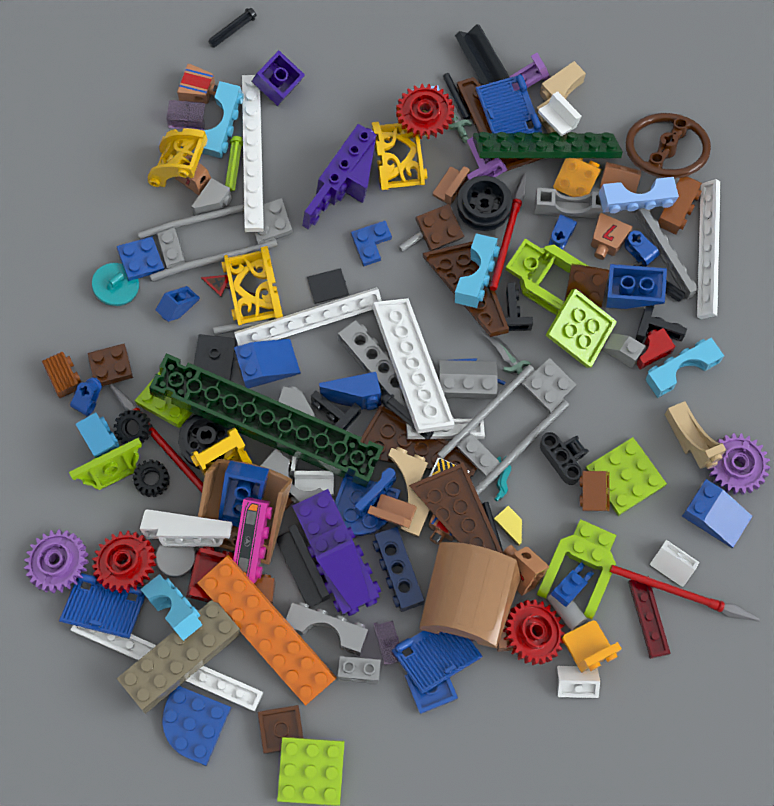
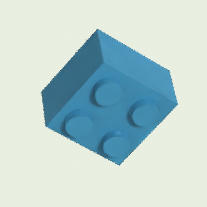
M94 413L76 423L78 430L95 458L120 447L103 416L99 418L97 413Z

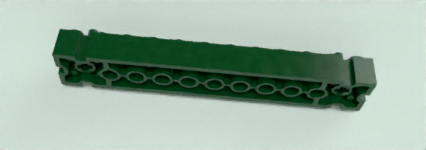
M167 353L165 354L159 366L161 375L156 374L149 387L150 395L161 400L169 397L171 398V404L226 428L232 429L235 427L240 434L321 469L333 472V474L345 478L346 474L353 477L352 482L367 487L383 446L371 441L366 445L360 442L362 439L360 436L191 363L183 366L181 365V359Z

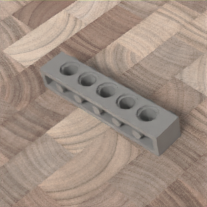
M355 320L338 333V341L366 374L377 373L380 390L384 395L388 393L390 395L393 394L394 398L408 409L406 401L403 400L404 395L401 387H393L391 383H399L389 354L386 351L383 352L379 348L378 341L367 334L368 330L366 327ZM359 340L365 342L363 345L356 344ZM370 354H374L377 357L375 359H369L367 356ZM381 368H386L389 371L387 373H381L379 370Z

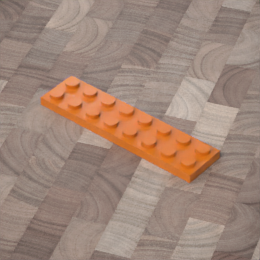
M229 555L198 582L207 595L214 602L219 603L240 628V632L305 706L337 678Z

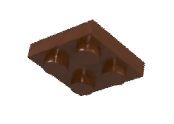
M450 204L415 218L430 251L464 238V234Z
M572 263L565 300L572 289H577L595 305L602 307L609 270Z
M125 343L88 353L92 375L100 381L101 386L133 378Z
M299 705L258 712L264 754L280 752L282 737L304 738Z

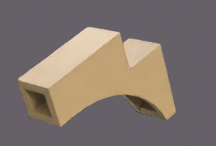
M575 61L541 84L540 95L545 102L536 108V114L541 125L546 128L547 133L556 131L538 113V110L547 105L552 95L557 91L566 99L575 88L584 82L586 73Z
M686 401L668 408L665 416L685 454L691 452L700 469L704 467L710 469L718 465V461L723 458L722 455L726 451L723 443L714 441L706 434L691 413Z
M391 448L388 456L399 468L405 479L408 503L417 507L409 529L401 526L400 530L419 538L430 510L409 485L422 480L428 463L425 462V458L419 455H414V457L408 455V451L402 448Z

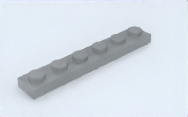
M641 208L633 211L652 244L658 248L661 259L680 290L685 292V298L688 300L694 297L697 291L696 283L688 276L685 265L680 263L677 252L669 245L667 236L661 232L658 221L653 219L650 214V209Z

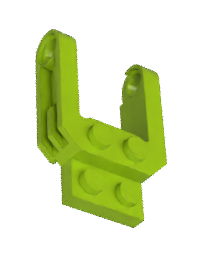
M524 239L505 270L520 279L519 283L524 296L557 316L564 301L539 285L553 264L570 273L572 263L588 265L556 245L540 248L529 240Z
M580 519L574 534L560 540L537 595L546 599L565 555L590 568L598 569L601 572L584 612V615L592 620L612 575L609 572L611 565H616L610 550L617 535Z

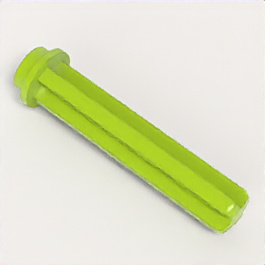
M233 136L230 139L231 148L225 186L230 188V192L235 191L241 148L243 146V138L240 136Z

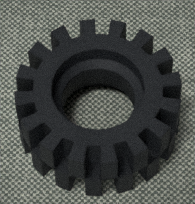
M124 411V413L119 414L120 418L115 419L117 424H114L113 428H117V430L114 431V434H118L116 438L122 440L121 443L123 444L139 438L142 444L145 442L144 440H148V434L152 432L149 431V428H152V424L148 423L151 420L146 418L147 414L142 413V411ZM131 420H135L139 425V431L135 435H131L127 431V424Z
M149 459V462L143 461L144 464L142 465L139 463L137 465L138 469L134 470L135 475H133V482L137 490L147 497H150V495L157 497L156 494L158 493L160 495L163 494L162 491H166L167 485L170 483V476L164 464H160L157 460L154 462L153 459ZM149 472H156L159 475V479L154 485H148L144 482V477Z

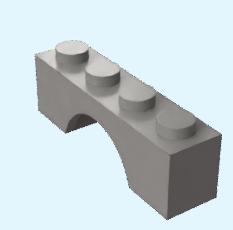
M537 188L534 214L560 216L561 214L568 217L599 218L600 213H603L599 192L592 191L585 196L568 197L561 195L556 189Z
M275 449L261 466L289 477L291 462ZM291 484L289 493L292 497L290 499L297 504L323 490L318 488L313 491H302Z
M302 602L291 604L286 620L298 634L304 636L307 631L314 627L325 626L337 633L342 650L361 655L368 635V629L365 628L364 624L346 622L347 619L339 615H335V617L327 615L328 612L317 608L316 611L309 609V605Z

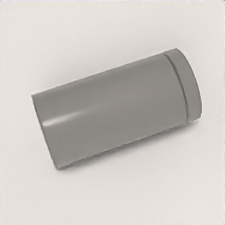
M551 594L547 597V601L571 631L586 622V616L573 600L565 607Z

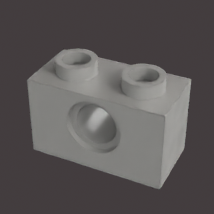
M340 656L338 680L379 684L381 660Z

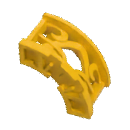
M372 122V131L377 135L375 151L380 156V160H377L381 190L425 185V179L428 177L427 169H423L419 134L413 137V132L407 134V128L401 129V124L398 123L380 125L379 122ZM396 140L401 141L411 149L401 163L394 154L385 153V151L395 145ZM389 160H392L395 162L397 167H395L394 163L392 165H388L387 162ZM415 169L418 178L406 180L403 171L406 170L407 175L412 177L410 170ZM400 175L401 181L388 182Z
M183 128L182 132H178L176 129L168 131L160 142L159 150L162 155L158 165L150 170L148 183L154 187H165L166 180L172 177L194 178L202 151L208 141L205 131ZM187 155L192 156L191 162L185 158Z
M268 246L260 247L261 251L234 257L228 258V255H224L225 261L221 262L223 272H227L235 308L231 309L233 320L238 321V326L273 317H283L277 287L272 286L276 282ZM256 267V270L263 269V271L257 273L254 268ZM249 272L256 278L267 279V281L258 286L255 296L249 294L240 286L243 278ZM232 274H233V275H237L236 278H235V280H234V282H233ZM262 290L268 291V294H267V295H263V294H262V299H260V293H261V291H262ZM236 292L242 297L238 302ZM252 304L256 306V313L254 315L243 317L241 312L242 306L248 307V313L252 309ZM260 307L273 310L264 313H259Z
M235 427L227 431L228 437L199 454L196 450L192 452L193 455L190 457L195 466H199L204 477L206 469H209L214 463L211 461L224 453L225 460L252 464L247 452L244 451V446L246 445Z

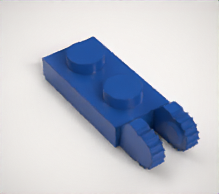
M390 467L385 469L386 471L381 473L382 478L370 486L369 492L357 499L355 510L360 517H363L368 512L370 505L374 506L379 500L380 495L385 494L395 483L397 478L394 469Z
M580 563L575 570H572L551 593L565 607L587 585L588 580L594 575V572L590 571L583 579L578 574L585 566L583 563Z

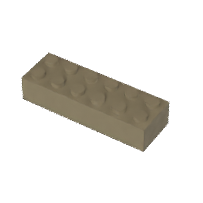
M211 600L198 611L201 615L198 619L202 626L184 641L173 631L116 678L145 714L242 634L240 628L219 603Z

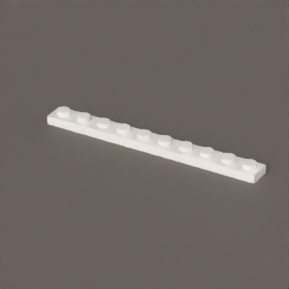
M242 75V93L244 94L242 105L245 232L264 231L261 92L251 82L255 75Z
M75 625L71 628V631L136 660L141 659L156 646L132 634L130 639ZM202 666L186 680V682L254 712L263 695L262 691L205 666Z

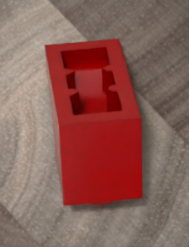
M664 328L659 331L655 329L647 334L644 342L646 352L639 357L636 364L641 370L672 354L676 346Z

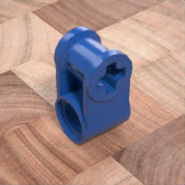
M560 214L551 234L549 245H556L563 250L577 225V221Z
M640 231L630 232L624 244L625 249L636 260L642 261L643 265H649L660 255L658 248Z
M93 377L89 378L86 382L80 383L77 386L70 407L85 416H89L96 407V401L102 389L100 381Z

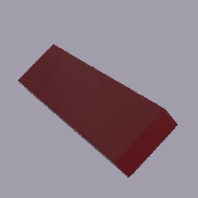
M629 580V587L650 659L670 655V649L652 587Z

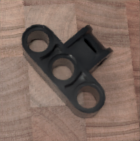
M545 433L540 442L542 453L566 484H576L582 474V469L576 461L584 457L589 450L582 446L578 436H574L565 443H562L555 433ZM550 440L554 445L547 446L544 441ZM556 456H563L565 458V461H558L556 459ZM573 471L577 476L570 477L567 472Z

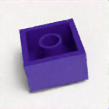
M278 50L256 73L251 82L278 106L300 83L305 74Z

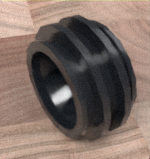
M485 175L473 177L465 182L459 190L457 199L458 215L466 225L475 230H495L502 226L510 216L513 202L511 191L504 182L495 177ZM497 199L500 203L497 204L494 202V200Z
M193 415L184 422L179 432L178 444L183 458L191 466L200 470L199 466L196 467L190 457L193 455L192 452L196 450L199 454L228 437L227 431L230 429L199 415ZM223 432L225 433V436L220 438L218 437V433ZM192 443H197L198 447L192 449L191 445ZM225 453L211 462H215L217 459H224Z

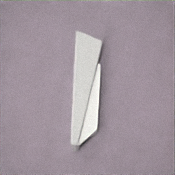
M147 509L144 512L140 530L146 539H159L162 546L219 547L225 538H230L233 525L232 522Z

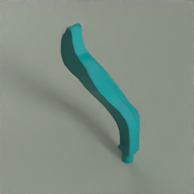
M499 456L497 460L501 463V457ZM510 465L499 475L496 483L499 493L494 498L495 501L501 500L508 491L506 482L511 472Z

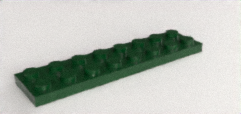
M480 132L473 134V142L479 158H622L623 153L614 134L609 132L602 134L569 132L563 136H560L557 132Z

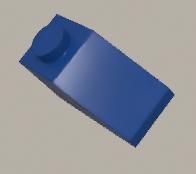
M188 286L164 293L155 310L164 320L170 322L184 315L199 301L200 297Z

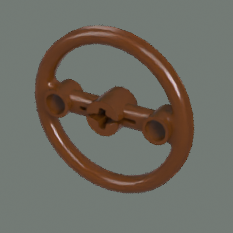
M657 113L646 116L630 128L626 137L627 155L634 165L645 173L660 178H682L697 172L706 164L711 150V142L706 131L694 120L674 113ZM672 122V131L664 133L660 137L658 151L650 155L649 161L642 160L634 148L636 134L650 124ZM688 129L692 130L701 140L703 149L701 156L696 162L687 167L663 169L664 160L676 154L678 140L686 136Z

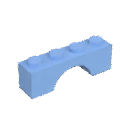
M674 177L656 179L650 191L644 194L630 192L621 182L603 184L599 191L603 213H617L622 210L635 211L641 208L649 210L659 206L667 208L674 205L679 197Z

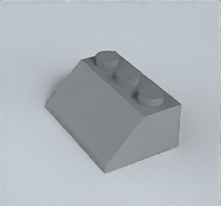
M439 360V382L445 398L494 399L497 396L496 362Z

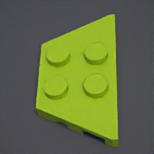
M139 438L132 440L98 458H94L92 461L70 471L69 474L73 480L78 478L82 480L83 484L91 485L93 488L101 490L134 473L139 459L138 448H141L142 444Z

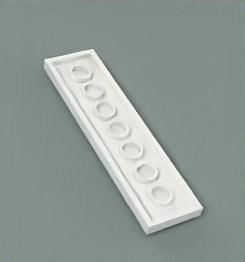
M409 298L374 302L372 308L416 432L424 433L452 429L455 423Z

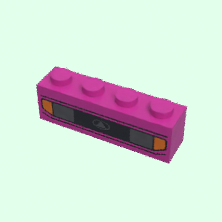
M247 497L243 499L233 561L255 583L262 576L263 567L260 566L261 559H264L266 547H263L264 539H267L269 535L267 521L271 519L273 507H270L271 501Z

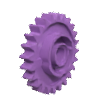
M734 433L730 438L727 435L724 436L723 440L719 438L717 442L723 443L726 451L722 455L723 458L718 461V465L708 469L712 470L709 477H715L713 483L719 482L720 488L726 487V493L732 489L734 495L738 491L744 495L746 490L749 493H752L753 488L757 490L760 487L759 484H763L765 482L764 478H767L769 475L765 471L770 469V466L766 465L770 459L764 458L767 451H761L763 445L757 446V440L751 442L750 436L744 439L742 433L738 438ZM734 461H739L742 467H737Z
M58 529L56 534L51 530L49 536L43 533L42 540L36 538L37 544L30 545L33 550L26 552L30 557L24 559L29 564L24 569L28 571L26 576L31 579L30 582L33 585L36 584L35 587L39 590L42 589L46 593L50 589L53 594H55L57 589L62 593L64 587L70 590L71 583L77 585L76 578L82 579L83 577L80 573L87 571L83 565L89 563L85 559L89 554L84 551L87 547L82 544L83 541L77 538L74 533L70 535L67 530L63 533L60 529ZM59 558L58 563L54 564V561Z

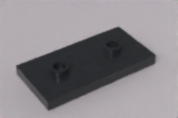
M199 334L194 365L231 380L236 338Z

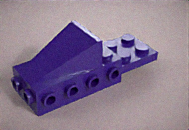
M357 124L318 179L316 196L304 211L303 227L309 230L311 225L315 226L320 218L319 214L321 211L325 212L330 203L335 205L337 201L341 202L346 193L361 203L364 202L377 136L371 129Z
M326 489L293 505L292 507L311 545L307 547L312 558L316 557L319 563L316 567L320 576L325 575L327 582L324 584L328 593H333L336 600L333 603L337 612L342 611L343 615L348 614V616L359 612L358 608L364 605L370 607L378 603L376 599L380 598L378 593L381 592L377 581L372 582L370 574L373 572L368 562L363 563L361 559L364 556L360 545L355 546L352 540L355 538L351 526L346 527L329 490Z

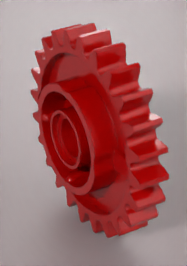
M421 84L420 88L414 85V90L408 88L407 94L402 93V99H398V105H396V117H398V124H401V129L407 128V134L413 132V137L419 134L420 139L424 135H426L427 139H430V135L436 138L437 132L443 134V129L448 130L449 124H452V118H454V105H452V99H449V94H443L444 89L438 91L437 86L431 88L430 84L426 88L423 84Z
M119 531L118 537L112 534L111 540L105 538L106 544H99L101 550H96L95 554L97 557L92 558L95 563L92 565L95 571L93 574L98 578L99 584H102L105 589L109 588L111 592H114L116 589L119 594H121L123 589L129 593L131 587L137 590V584L144 586L143 580H150L148 573H154L151 567L156 566L154 559L157 557L153 553L155 549L153 546H150V541L146 540L144 535L139 537L137 532H134L132 535L130 531H127L125 535ZM128 559L126 563L121 564L123 560Z
M536 599L532 601L526 600L523 603L520 602L511 608V612L507 617L509 620H506L505 623L507 628L503 629V632L508 634L504 640H509L510 643L507 645V648H513L512 655L518 653V660L524 658L525 664L531 662L532 665L538 663L542 665L558 656L557 652L562 650L560 645L564 643L561 636L565 635V633L561 631L564 625L559 624L561 617H555L556 610L551 612V605L544 607V601L537 604ZM532 628L535 630L536 636L533 634Z

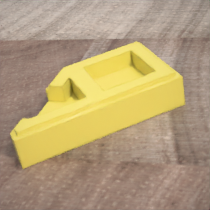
M507 506L494 518V521L519 546L522 543V519Z

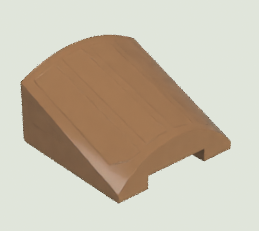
M217 459L206 471L198 517L218 520L225 472L229 462L234 460ZM240 462V463H244V464H249V465H253V466H258V465H255V464H250V463H246V462ZM269 469L263 500L271 501L270 507H273L271 519L267 521L269 535L267 539H264L263 547H266L265 557L260 562L267 565L271 562L293 481L291 478ZM233 526L230 538H225L219 547L235 551L239 527Z
M440 542L419 626L420 630L435 634L440 632L473 639L476 640L477 644L497 649L521 579L516 559L476 545Z

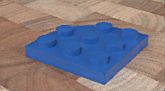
M346 474L335 500V504L346 527L351 526L355 536H365L380 530L388 521L374 517L368 512L363 517H360L355 510V502L360 496H365L369 492V488L374 481L369 480L367 487H363L352 482L353 477ZM390 487L384 495L399 499L401 490Z
M178 686L170 693L163 711V730L169 744L182 756L207 766L231 707Z

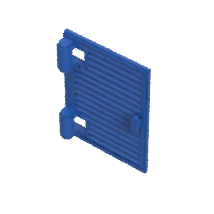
M521 74L476 87L492 133H542V125L538 115L535 113L527 91V85ZM518 83L520 89L514 91L512 84ZM532 121L534 128L528 129L526 122Z
M81 573L83 578L76 579L77 585L74 584L59 622L130 639L145 599V595L140 590L141 587H137V590H134L133 587L130 588L129 593L137 595L135 602L127 600L129 593L125 589L122 590L121 594L116 589L114 592H111L109 588L105 589L102 584H99L95 576ZM83 582L91 583L90 590L81 588Z
M422 631L414 637L407 638L397 644L391 650L422 694L483 657L469 638L444 632L435 634ZM409 647L413 653L405 657L402 651Z

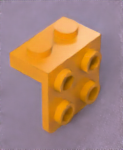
M566 158L553 185L554 189L571 197H581L590 194L597 177L601 174L600 164L592 160L588 163L582 160L583 158Z
M595 620L570 631L562 637L581 673L587 669L590 671L597 669L601 666L600 663L605 660L607 663L618 657L617 653L622 649L618 642L613 645L609 644Z

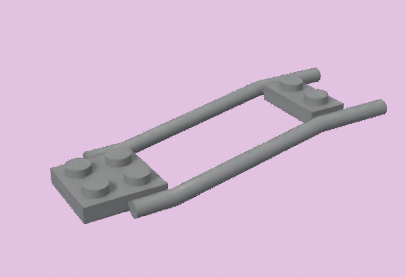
M281 198L266 204L263 200L264 231L254 232L258 245L190 262H185L175 228L244 211V204L174 220L139 232L140 240L158 235L168 268L151 274L152 282L185 270L225 261L224 255H228L229 258L261 251L260 247L268 246V249L278 246L276 238L293 233L283 199Z
M550 358L536 371L529 364L437 455L443 459L457 447L486 476L475 487L479 495L569 406V403L563 397L576 384ZM521 383L550 414L500 463L470 432Z

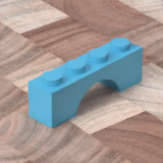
M219 81L214 98L216 104L223 109L224 115L222 121L216 127L204 130L208 141L206 147L204 146L202 154L222 159L223 153H226L228 150L227 141L233 134L234 127L232 125L234 120L238 118L239 110L237 109L239 104L243 102L244 94L240 86Z
M481 234L475 235L471 246V260L477 263L479 269L472 275L460 277L455 290V303L477 308L479 301H483L484 286L487 287L489 284V271L493 272L495 265L493 260L494 257H498L500 247L497 246L498 238Z
M712 337L706 341L702 339L695 344L694 348H686L681 351L678 357L668 358L664 361V365L652 367L648 371L645 380L657 398L674 389L677 384L676 372L678 369L684 366H696L706 371L720 363L724 355Z
M159 574L140 589L157 611L171 608L165 619L183 641L202 626L198 619L201 616L194 606L192 607L190 602L173 585L169 578L164 580Z

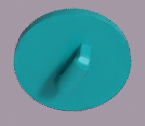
M109 263L103 265L94 273L92 290L101 302L111 306H121L131 302L136 297L139 290V279L128 281L122 264Z

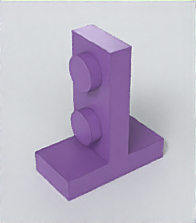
M538 53L531 56L533 60L531 64L509 77L521 74L524 77L527 88L541 79L544 82L548 80L550 75ZM518 83L512 84L514 91L520 89Z
M473 137L467 140L479 166L478 169L467 175L469 180L473 177L484 175L497 177L507 171L505 164L500 158H495L492 161L489 158H479Z

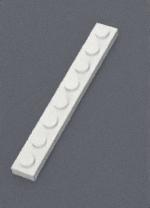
M717 179L701 184L697 317L699 319L717 316L720 181Z
M376 287L236 331L234 334L238 346L251 342L278 340L373 310V303L382 300L379 289Z

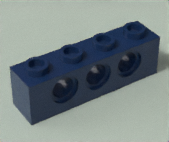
M398 527L375 534V541H372L375 552H379L382 559H379L382 571L386 570L388 577L385 579L388 588H393L395 596L392 598L395 607H399L400 611L404 612L424 605V598ZM387 548H394L396 553L390 556L385 553V550ZM400 566L403 571L400 574H395L392 568ZM402 584H406L410 588V590L406 593H403L398 589V587Z

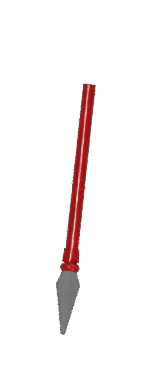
M525 173L513 195L509 220L490 284V290L492 291L497 290L517 214L520 211L522 199L525 196Z
M109 384L127 411H140L139 408H136L134 402L115 386ZM153 426L149 428V431H152L151 437L202 493L204 483Z
M615 565L610 567L609 572L703 604L713 610H717V612L724 613L728 617L760 620L733 603H724V601L707 598Z

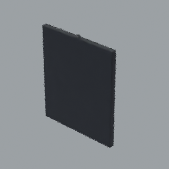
M341 268L307 277L315 304L349 295Z

